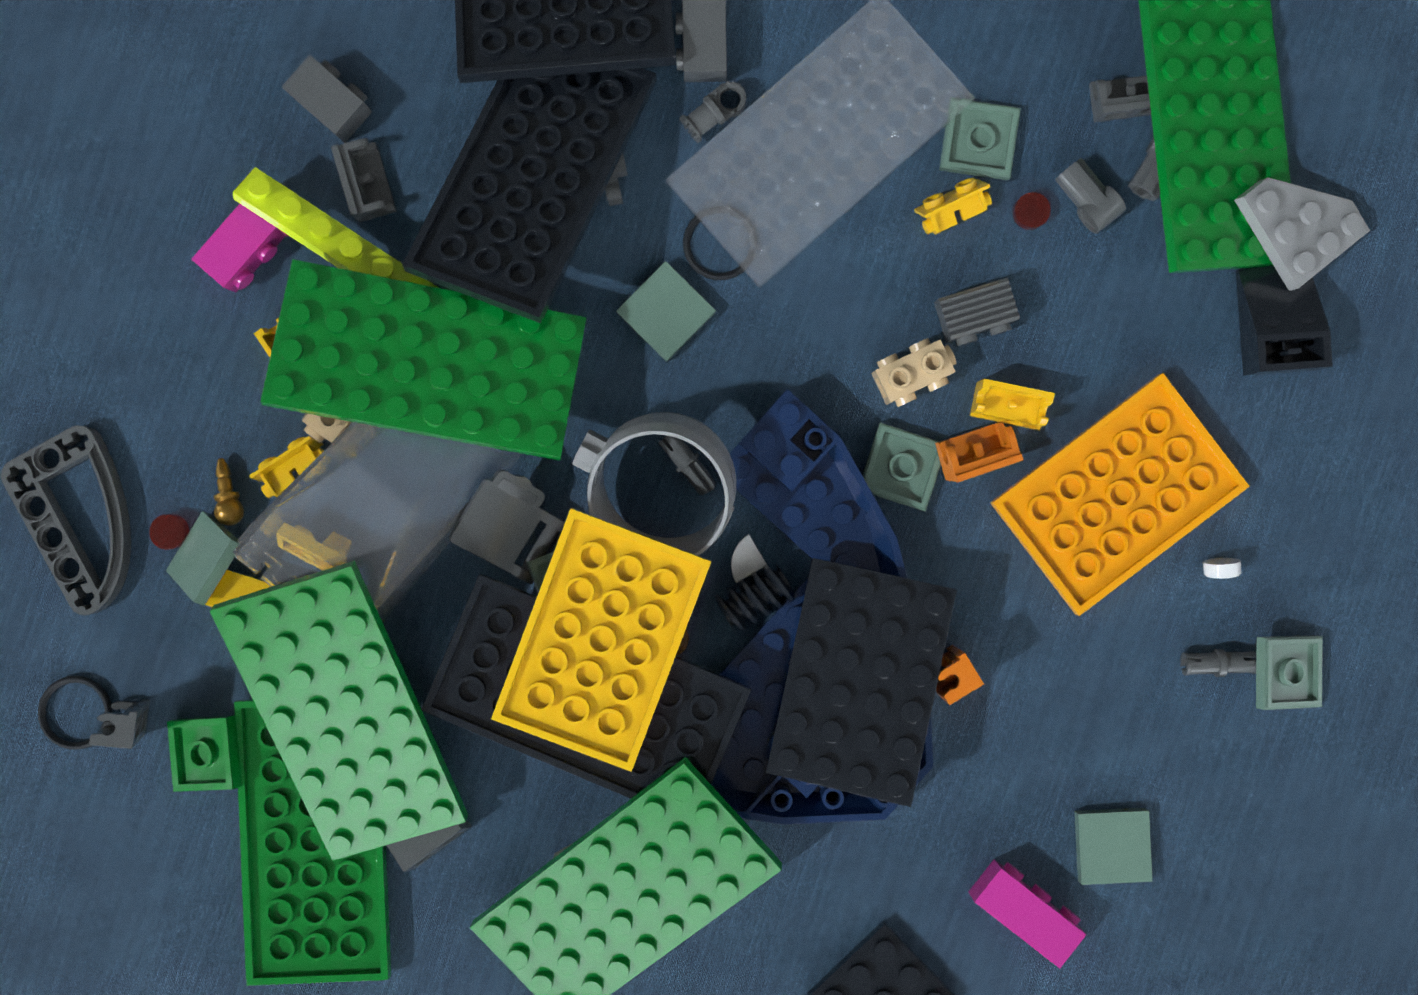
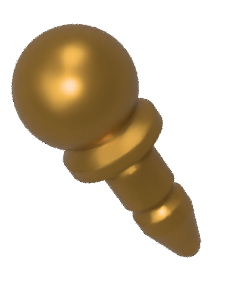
M219 458L216 466V477H218L217 485L220 493L214 495V500L218 502L214 508V515L221 524L231 526L241 521L244 515V508L240 501L237 500L240 497L239 492H232L233 485L230 478V469L225 459Z

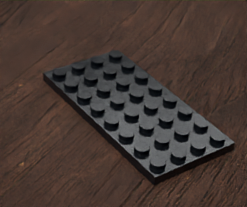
M643 68L497 80L402 264L405 272L541 324L657 82L656 73Z
M482 573L479 574L422 711L630 799L685 757L710 784L712 783L749 697L751 688L675 656L632 772L492 720L493 712L537 597Z

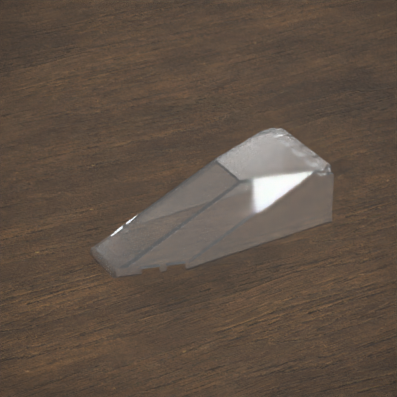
M352 422L251 523L237 540L240 544L233 553L240 562L255 574L261 571L265 565L269 567L261 579L271 587L355 561L383 622L450 542V533L484 479L491 480L494 473L499 469L508 472L522 453Z

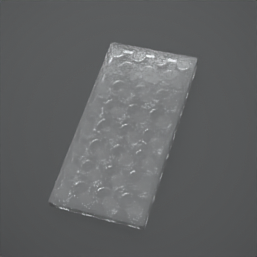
M870 0L666 179V182L753 282L761 288L952 119L960 114L973 102L975 97L888 0Z

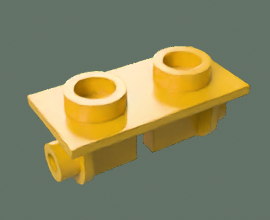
M968 178L958 182L955 185V190L944 195L943 193H937L925 198L922 201L923 205L914 209L915 213L927 219L922 221L925 233L928 235L933 232L936 235L957 225L958 222L954 214L956 210H959L964 221L987 211V206L992 204V199L987 191H982L990 188V184L979 179Z
M310 436L300 437L292 441L287 447L288 450L278 457L273 456L262 461L258 465L259 469L249 476L251 479L264 483L261 486V490L267 498L272 496L279 497L298 484L291 472L296 470L301 479H306L325 466L324 462L329 458L326 452L320 448L324 445L322 442L320 443Z

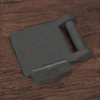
M499 469L494 473L491 480L484 479L450 533L449 540L453 544L513 574L524 582L532 584L533 579L526 562L546 554L558 532H562L565 521L540 508L545 495L541 490L535 488L527 477L520 474H510L503 469ZM541 520L547 525L523 565L520 566L514 563L539 521Z

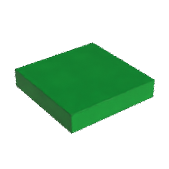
M235 715L182 718L167 721L173 792L231 790L242 786Z

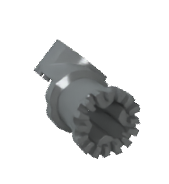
M726 81V83L720 84L702 99L703 103L687 116H680L679 120L686 130L689 129L688 134L698 144L702 141V135L717 123L722 125L729 118L736 117L743 112L746 106L744 88L734 81ZM728 90L736 91L741 97L740 104L733 109L725 108L720 102L721 95Z

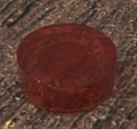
M1036 192L1024 194L1014 204V221L1018 226L1026 230H1034L1041 227L1050 216L1051 208L1049 201L1042 194Z
M175 514L158 516L151 523L149 529L150 539L153 544L164 550L179 548L189 533L187 522Z

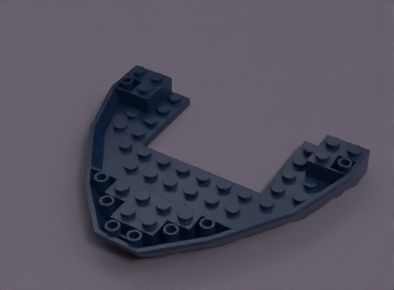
M787 389L729 453L736 472V490L810 558L907 578L898 539L843 440ZM808 575L794 591L795 600L790 601L787 599L783 603V607L781 609L778 608L719 673L750 687L751 692L711 785L742 819L781 825L885 820L899 804L766 773L808 583ZM931 715L916 785L934 767Z

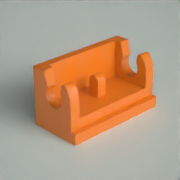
M997 422L935 443L943 474L947 481L961 482L1024 460L1022 453H1020L1013 428L1011 426L1005 427L1003 422Z
M954 645L946 648L948 652L943 654L941 666L945 668L939 673V681L936 687V693L949 705L984 685L966 653Z

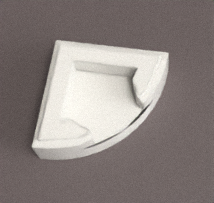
M749 534L738 543L732 556V574L736 583L763 568L764 565H767Z

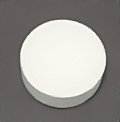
M1214 558L1203 561L1204 575L1209 578H1233L1242 573L1240 559Z

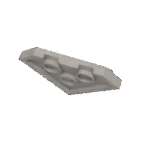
M1272 178L1258 181L1234 200L1289 291L1300 288L1370 231L1352 200Z

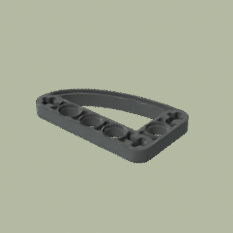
M76 425L7 462L1 470V480L68 604L79 615H91L107 608L116 599L124 585L130 563L131 529L122 484L105 442L96 429ZM79 435L88 436L89 440L85 442L86 449L75 447L71 450L67 449L66 446H73L81 440ZM53 448L59 453L60 459L58 465L51 469L45 464L44 455L49 449ZM87 459H90L98 479L109 523L110 556L103 582L98 577L47 481ZM18 469H24L27 472L23 476V481H16L15 477L19 475ZM28 487H36V490L29 491ZM37 496L41 497L46 504L45 511L40 516L34 515L30 509L32 499ZM53 527L58 528L63 536L61 544L57 547L51 546L47 540V533ZM69 558L75 559L80 567L78 575L74 578H70L64 572V564ZM85 579L87 580V583L80 584L81 587H73V584L83 582ZM86 593H93L95 598L90 601L91 604L84 605L82 600L87 597Z

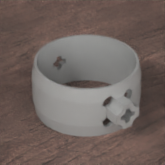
M656 412L642 415L624 423L609 438L589 429L572 465L590 473L587 483L590 515L697 556L707 550L720 537L735 508L733 505L736 496V472L724 443L708 426L697 419L680 413ZM643 435H667L684 440L703 452L715 466L723 484L725 505L719 515L709 525L696 533L677 538H662L643 533L625 522L610 503L604 485V463L606 456L621 443Z

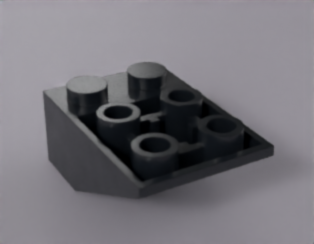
M1275 267L1237 269L1236 283L1243 376L1315 371L1333 367L1330 328L1313 277L1300 288L1289 291Z

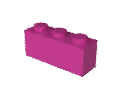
M239 204L191 260L223 288L236 293L238 290L246 288L252 282L255 270L262 263H266L274 257L278 250L276 246L285 236L288 237L289 235L242 204Z
M993 859L968 893L977 905L1060 969L1086 936L1085 932L1078 925L1081 919L1064 905L1059 910L1051 904L1050 901L1053 897L1039 885L1035 884L1032 888L1022 881L1024 874L1012 864L1007 862L1003 866Z

